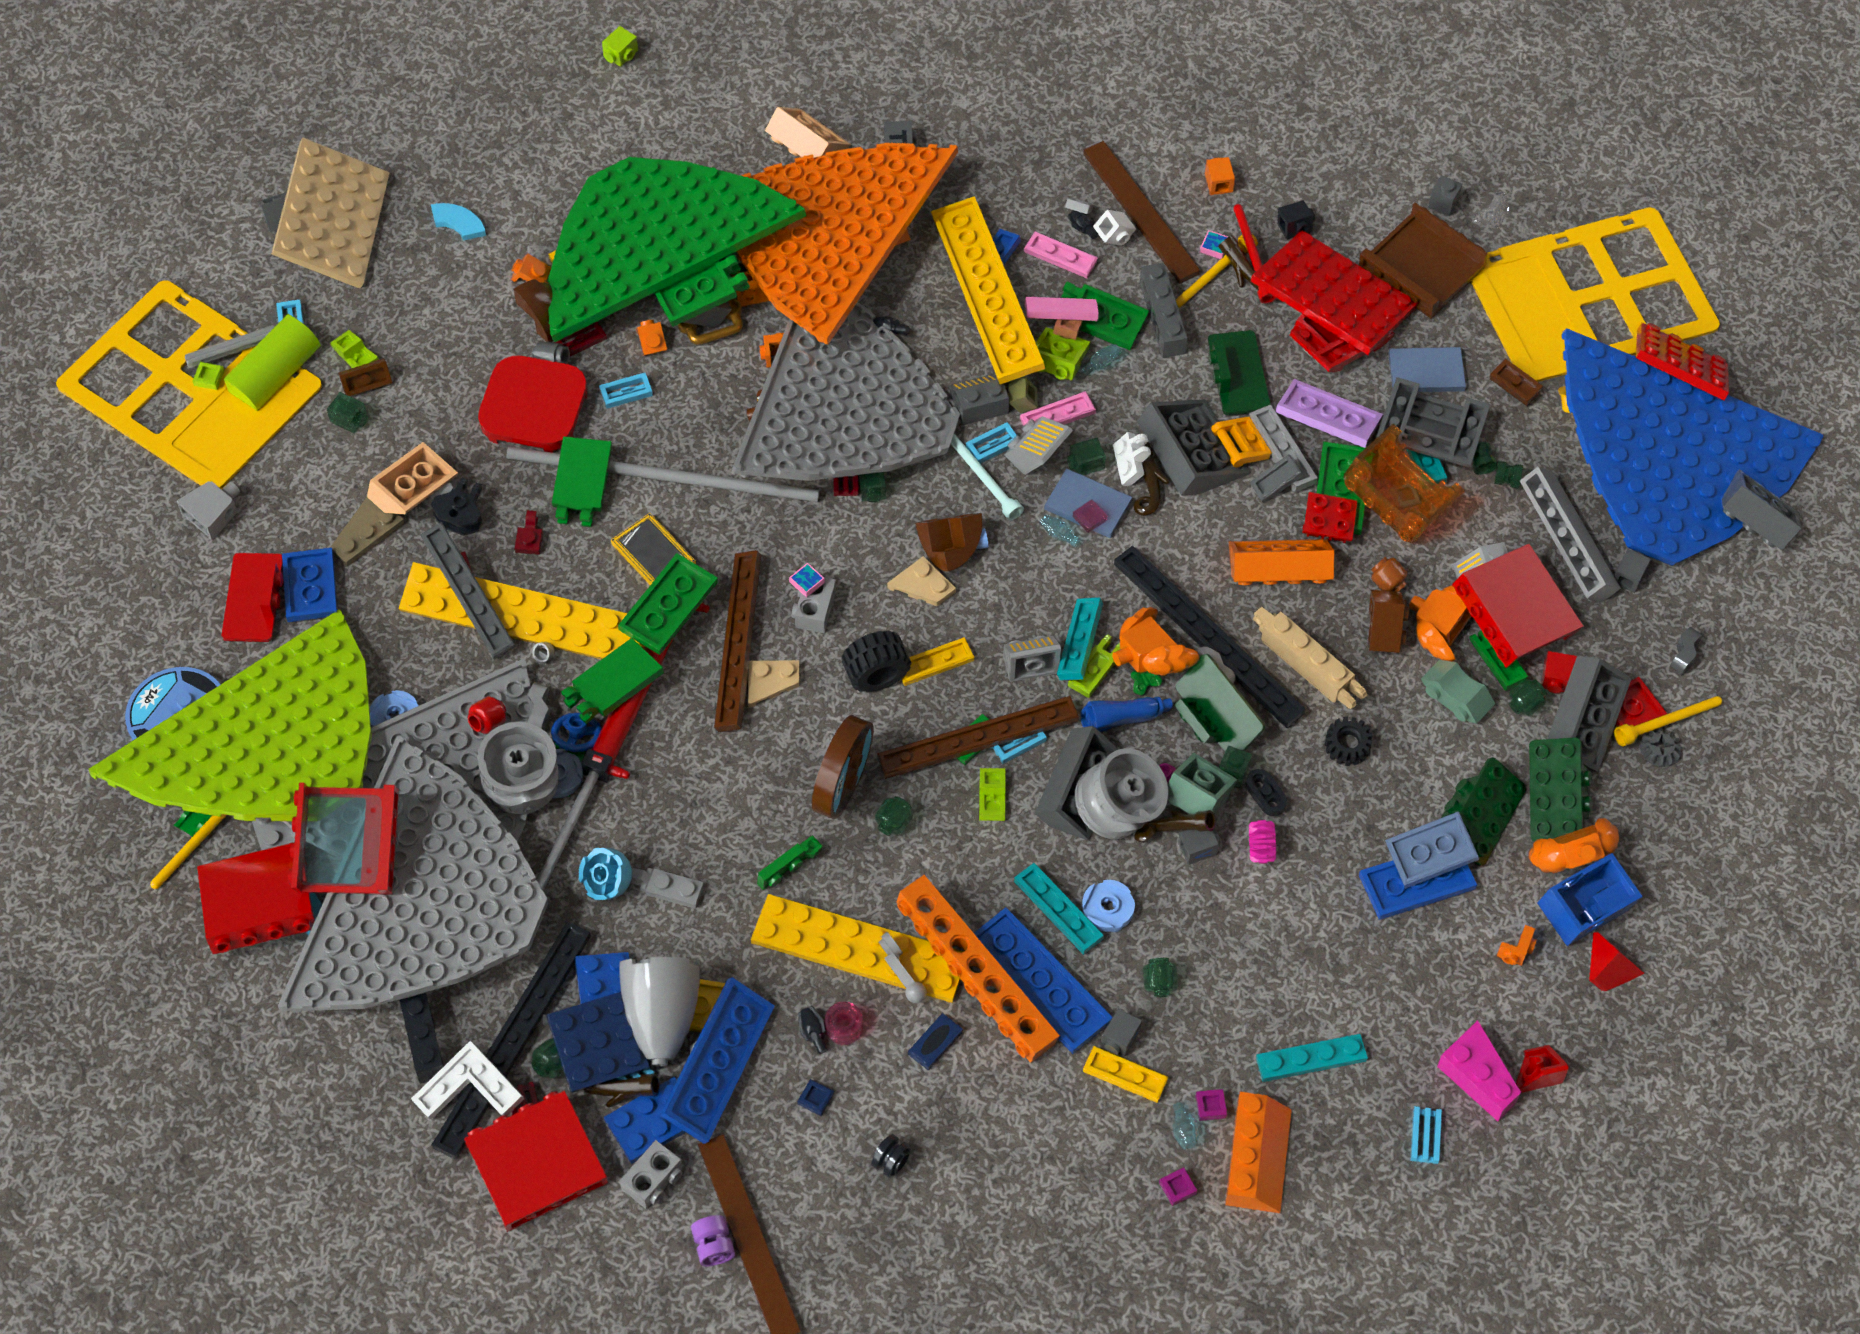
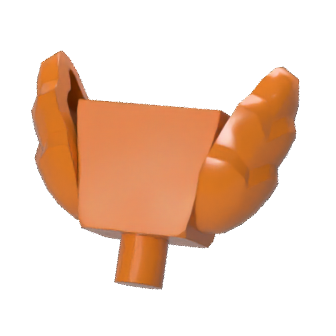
M1453 585L1442 590H1433L1426 600L1415 595L1410 601L1409 609L1417 612L1416 634L1421 646L1429 650L1435 658L1455 661V656L1450 646L1472 617L1469 610L1457 595Z
M1143 607L1132 617L1124 621L1119 633L1120 650L1113 652L1112 656L1117 666L1129 663L1139 673L1148 671L1154 675L1166 676L1169 673L1184 672L1187 668L1197 664L1199 654L1193 649L1177 645L1155 621L1158 613L1156 608Z
M1599 818L1595 825L1554 839H1538L1529 850L1528 858L1542 872H1551L1553 874L1562 872L1566 868H1575L1614 853L1619 842V830L1606 818Z

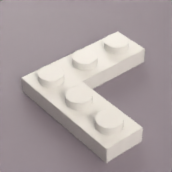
M470 1041L411 1099L432 1120L470 1082L502 1116L510 1114L525 1098L478 1047Z

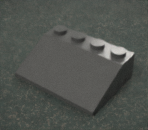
M1205 399L1151 402L1137 420V423L1147 436L1154 452L1157 454L1181 496L1201 494L1250 473L1245 464L1238 468L1233 467L1227 450L1219 437L1215 436L1211 431V427L1219 421Z

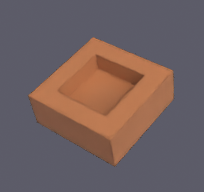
M1057 319L1053 334L1060 335L1066 339L1076 340L1081 329L1082 320Z

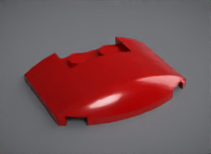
M1303 314L1296 320L1295 326L1290 332V336L1328 372L1342 371L1345 365L1366 355ZM1392 332L1373 351L1376 352L1394 337L1395 333Z

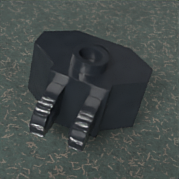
M463 477L460 479L456 489L452 488L449 493L435 496L431 507L434 510L433 516L438 524L442 522L446 530L465 536L478 532L482 525L481 513L476 504L482 484L476 482L470 494L464 493L468 485V479Z

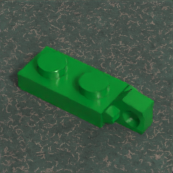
M813 835L800 845L797 843L758 873L757 884L762 890L768 886L771 888L776 886L783 879L782 875L789 870L794 872L803 864L802 860L806 858L814 859L822 850V845Z

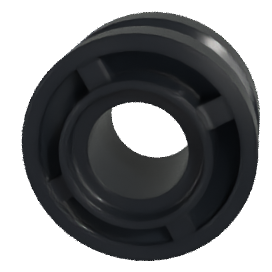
M890 1134L880 1143L871 1162V1166L877 1170L884 1167L883 1174L888 1178H892L903 1168L911 1151V1146L906 1142L899 1145V1137L894 1134Z

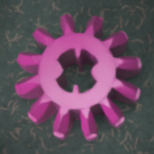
M1257 820L1249 824V850L1252 862L1265 864L1267 862H1274L1276 859L1275 824L1272 821Z

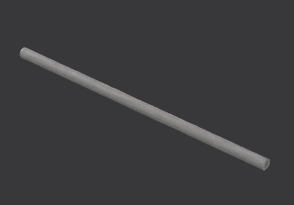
M508 447L507 459L556 466L559 464L560 454L515 447ZM610 461L608 473L813 502H818L820 490L615 461Z

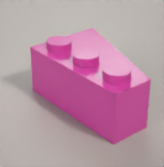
M1478 1020L1441 1055L1437 1067L1494 1119L1499 1121L1516 1105L1521 1092Z

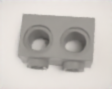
M824 577L825 583L814 591L820 593L810 594L807 598L798 590L797 596L800 599L798 604L794 603L791 615L792 618H795V628L825 633L836 594V579Z
M655 1140L620 1179L621 1190L645 1209L651 1204L656 1205L663 1197V1190L668 1184H674L682 1174L681 1159ZM662 1162L669 1164L668 1168H666L665 1170H658L655 1168L659 1163ZM642 1183H649L651 1185L645 1191L637 1189Z

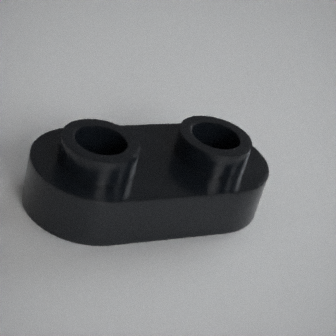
M1263 769L1251 771L1246 780V788L1265 814L1269 816L1281 815L1285 811L1287 804L1284 792L1267 771ZM1256 782H1260L1263 784V786L1256 787L1254 784ZM1275 802L1278 806L1271 807L1269 803Z

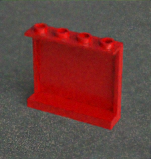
M1530 544L1462 573L1452 584L1457 595L1462 599L1470 615L1475 619L1483 635L1488 639L1498 658L1506 668L1517 659L1562 638L1565 641L1573 637L1583 627V624Z
M291 843L197 866L205 936L213 955L298 933H305L312 929L315 918L313 916L310 893L296 892L288 884V871L293 869V858L290 857ZM305 854L303 881L308 883L306 870L308 862Z
M565 1090L560 1093L558 1091L551 1092L543 1098V1101L535 1105L533 1103L526 1104L518 1109V1113L510 1117L503 1115L495 1119L493 1125L484 1129L483 1127L475 1128L464 1138L466 1147L471 1153L507 1232L607 1184V1176Z

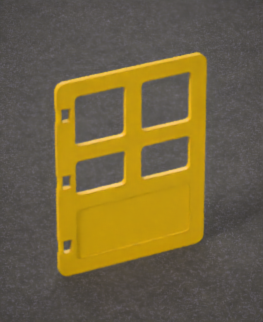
M1651 207L1487 252L1486 267L1470 281L1511 362L1537 382L1567 374L1566 361L1563 360L1565 343L1562 339V332L1566 328L1597 340L1580 308L1581 306L1606 299L1614 300L1633 338L1610 344L1609 346L1630 355H1636L1637 330L1641 322L1646 324L1630 295L1632 292L1671 281L1679 283L1698 320L1661 330V332L1667 335L1672 333L1686 341L1714 333L1720 325L1717 316L1660 213ZM1632 219L1634 221V224L1626 226L1622 224L1626 220ZM1643 227L1648 228L1668 265L1632 276L1621 277L1601 239ZM1567 237L1568 242L1557 244V239ZM1577 245L1585 246L1604 283L1572 291L1559 269L1552 252ZM1498 255L1502 258V260L1491 262L1489 259Z
M167 280L157 283L56 381L60 392L200 486L211 481L220 489L322 387L321 380L300 367L296 371L299 374L295 378L291 376L258 411L228 392L224 378L256 346L242 350V353L225 369L217 390L194 386L193 378L181 370L187 364L185 355L202 349L215 336H219L227 341L232 339L231 336L235 332L239 335L247 334V332ZM182 297L189 301V303L183 306L177 300ZM162 302L169 303L201 324V327L166 359L129 336V333ZM113 349H119L152 371V374L116 407L79 383ZM172 384L193 398V401L161 433L155 434L132 419L164 385Z

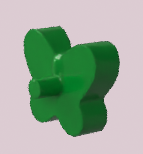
M1133 671L1131 673V678L1134 680L1133 691L1137 695H1143L1149 685L1160 686L1162 683V679L1158 675L1151 674L1148 671L1143 673Z

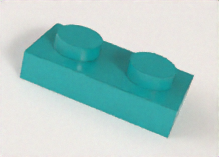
M1406 449L1423 489L1446 483L1447 476L1439 458Z

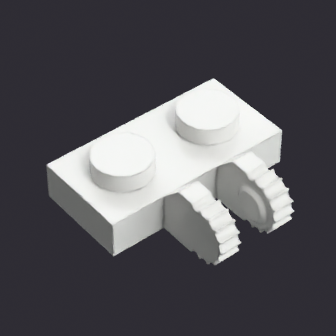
M1127 432L1113 444L1121 484L1124 486H1131L1144 475L1142 462L1151 455L1149 447L1144 446L1148 442L1145 434L1135 435Z

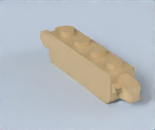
M1263 607L1254 613L1253 620L1260 626L1259 630L1262 632L1261 639L1263 643L1330 701L1336 702L1339 700L1351 709L1357 704L1356 700L1347 692L1348 690L1361 700L1367 696L1365 688L1354 679L1355 674L1285 614L1279 612L1277 615L1275 613L1272 615Z

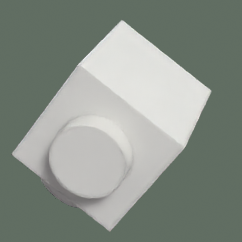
M1106 210L1093 226L1105 243L1123 245L1128 242L1136 230L1125 213Z

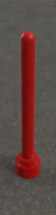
M1236 204L1233 209L1254 271L1256 272L1263 265L1241 204ZM1258 287L1257 294L1261 303L1266 304L1277 299L1272 294Z

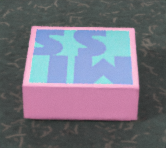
M1208 230L1200 247V253L1222 259L1224 254L1218 245L1228 236Z
M807 563L789 577V582L807 598L825 583V578Z

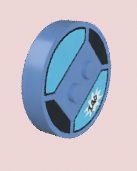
M174 667L151 675L134 690L126 707L125 721L132 741L221 684L207 672L191 667Z

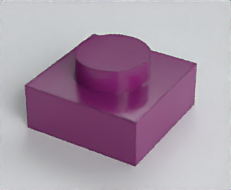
M1223 1089L1196 1091L1195 1097L1199 1121L1226 1119L1227 1111Z
M1184 1167L1159 1180V1184L1172 1206L1197 1194V1189Z

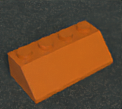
M1327 539L1229 541L1231 575L1234 582H1238L1239 585H1252L1256 581H1263V584L1267 585L1277 584V581L1300 584L1302 580H1312L1313 583H1326L1327 580L1334 579V549Z
M1247 1092L1239 1093L1225 1205L1280 1213L1291 1109L1267 1095Z

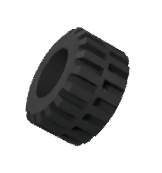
M887 630L870 633L857 639L845 649L841 657L853 688L859 692H873L887 688L900 681L911 668V660L900 636L896 632Z

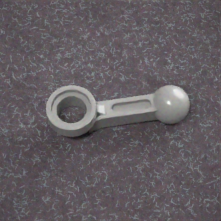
M886 932L878 942L888 955L884 959L905 986L907 999L912 1003H920L926 998L927 990L922 983L915 982L900 963L899 957L903 952L890 934Z

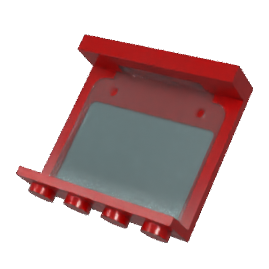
M299 783V790H295L294 805L297 806V816H293L292 831L295 832V842H292L290 845L293 869L288 871V884L291 885V888L296 892L392 895L399 789L395 785L385 784L384 789L308 787L305 783Z

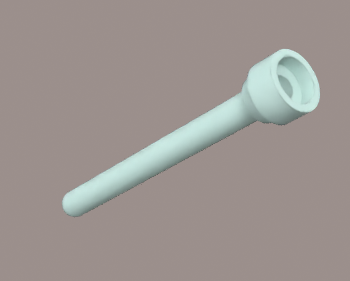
M954 434L951 445L1002 504V513L1009 521L1019 517L1023 513L1024 507L1018 500L1009 498Z

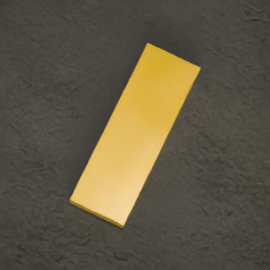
M965 637L909 657L911 668L901 679L904 686L973 662L975 657Z
M1093 1046L1083 1068V1072L1157 1103L1168 1081V1076Z

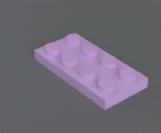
M1296 379L1292 381L1276 408V413L1364 448L1380 424L1383 416L1379 412Z

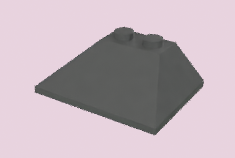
M1396 377L1376 440L1470 468L1490 404L1468 397L1464 406L1419 394V383Z

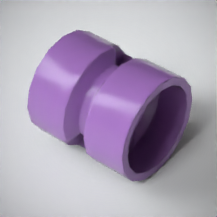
M714 1215L705 1217L691 1225L694 1242L699 1245L697 1253L702 1266L710 1267L722 1264L735 1256L732 1241L727 1237L729 1230L724 1216Z

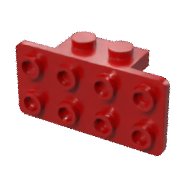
M234 554L221 634L224 641L269 642L272 640L276 610L280 606L279 589L283 585V561L281 554Z

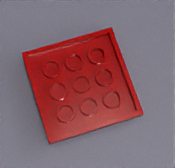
M1641 322L1637 330V359L1722 400L1726 399L1729 393L1728 364L1725 363L1726 360L1716 354L1711 356L1696 344H1691L1690 346L1682 342L1683 339L1675 334L1670 333L1667 335L1661 332L1658 326L1652 323L1646 325Z

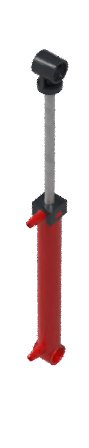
M702 602L696 611L708 613L710 607ZM672 641L660 655L642 645V648L661 665ZM653 682L609 713L592 750L588 749L581 763L583 775L587 776L537 879L543 891L596 781L600 780L607 783L611 775L629 779L630 772L615 766L614 761Z

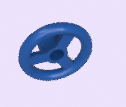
M581 713L565 714L554 722L551 736L555 744L570 752L587 751L593 748L602 730L600 723L593 718L589 722L591 726L587 727V724L579 717ZM562 725L569 731L570 737L567 742L563 741L559 736V729ZM584 735H594L589 742L576 744L577 740Z

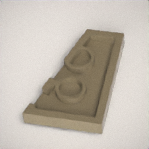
M366 497L331 545L333 554L348 567L405 524L404 519L399 514L384 513Z

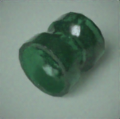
M1478 442L1472 460V468L1477 475L1491 473L1497 468L1498 464L1495 457L1491 455L1492 448L1489 442Z
M1499 460L1494 484H1509L1510 487L1518 489L1523 465L1515 464L1512 466L1508 465L1505 461Z

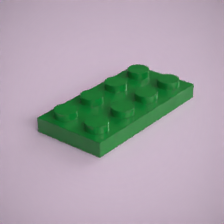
M1323 441L1316 493L1357 500L1353 534L1361 535L1372 448Z
M676 553L619 623L618 630L660 655L716 586L718 577Z

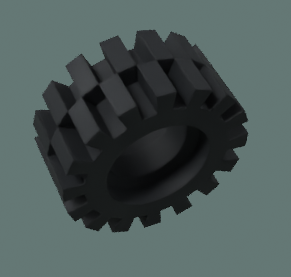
M1343 717L1342 722L1338 718L1334 724L1331 723L1329 730H1327L1325 746L1326 753H1331L1330 758L1332 760L1337 758L1338 764L1341 765V762L1345 761V766H1350V762L1358 765L1359 760L1363 762L1366 759V756L1370 753L1373 735L1372 732L1369 733L1370 728L1368 725L1363 727L1364 721L1360 720L1359 723H1356L1355 717H1352L1351 721H1348V717ZM1343 735H1352L1358 740V745L1355 748L1344 747L1339 743V738Z

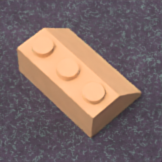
M777 107L765 130L772 135L771 139L774 142L786 145L789 148L788 151L798 157L813 155L814 158L826 155L825 152L848 149L851 145L798 108Z
M422 442L372 478L367 497L384 513L406 514L455 478L458 472Z

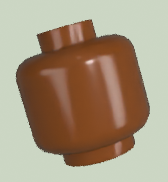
M1384 557L1371 569L1373 572L1371 579L1380 590L1399 592L1407 585L1405 579L1408 576V571L1396 558L1387 559Z

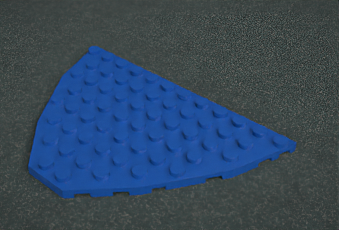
M1568 328L1562 332V339L1565 343L1563 360L1566 361L1567 370L1565 375L1567 406L1569 412L1573 413L1577 425L1575 430L1586 463L1591 466L1593 472L1591 478L1598 494H1602L1608 505L1607 511L1615 525H1619L1625 536L1623 540L1631 550L1673 566L1686 558L1727 540L1744 527L1742 525L1743 522L1738 518L1732 519L1723 512L1724 508L1722 507L1721 499L1736 472L1740 469L1780 498L1791 488L1823 439V434L1732 396L1727 395L1726 399L1722 400L1637 359L1633 355Z

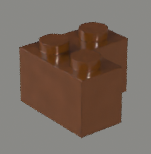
M1371 590L1369 603V651L1400 653V645H1405L1406 630H1402L1403 621L1408 620L1409 606H1407V600H1403L1401 592Z

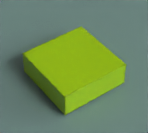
M200 362L193 378L194 386L217 390L225 371L224 367Z

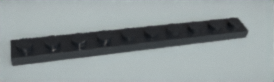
M1133 545L1114 559V565L1200 647H1209L1218 652L1223 664L1234 672L1235 680L1283 726L1288 728L1305 714L1306 709Z
M568 921L566 922L485 1055L505 1077L509 1074L542 1019L543 1014H545L575 964V956H580L591 937L589 931ZM471 1082L465 1088L431 1144L433 1149L457 1160L466 1145L464 1138L477 1127L490 1105V1102Z

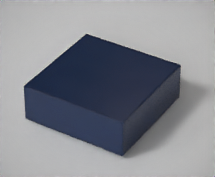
M810 1079L799 1097L797 1105L822 1116L834 1095V1091Z

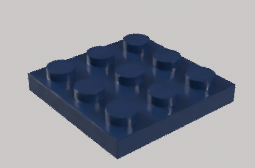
M621 992L547 1014L546 1017L570 1093L649 1069L648 1061L638 1047L632 1028L627 1021Z

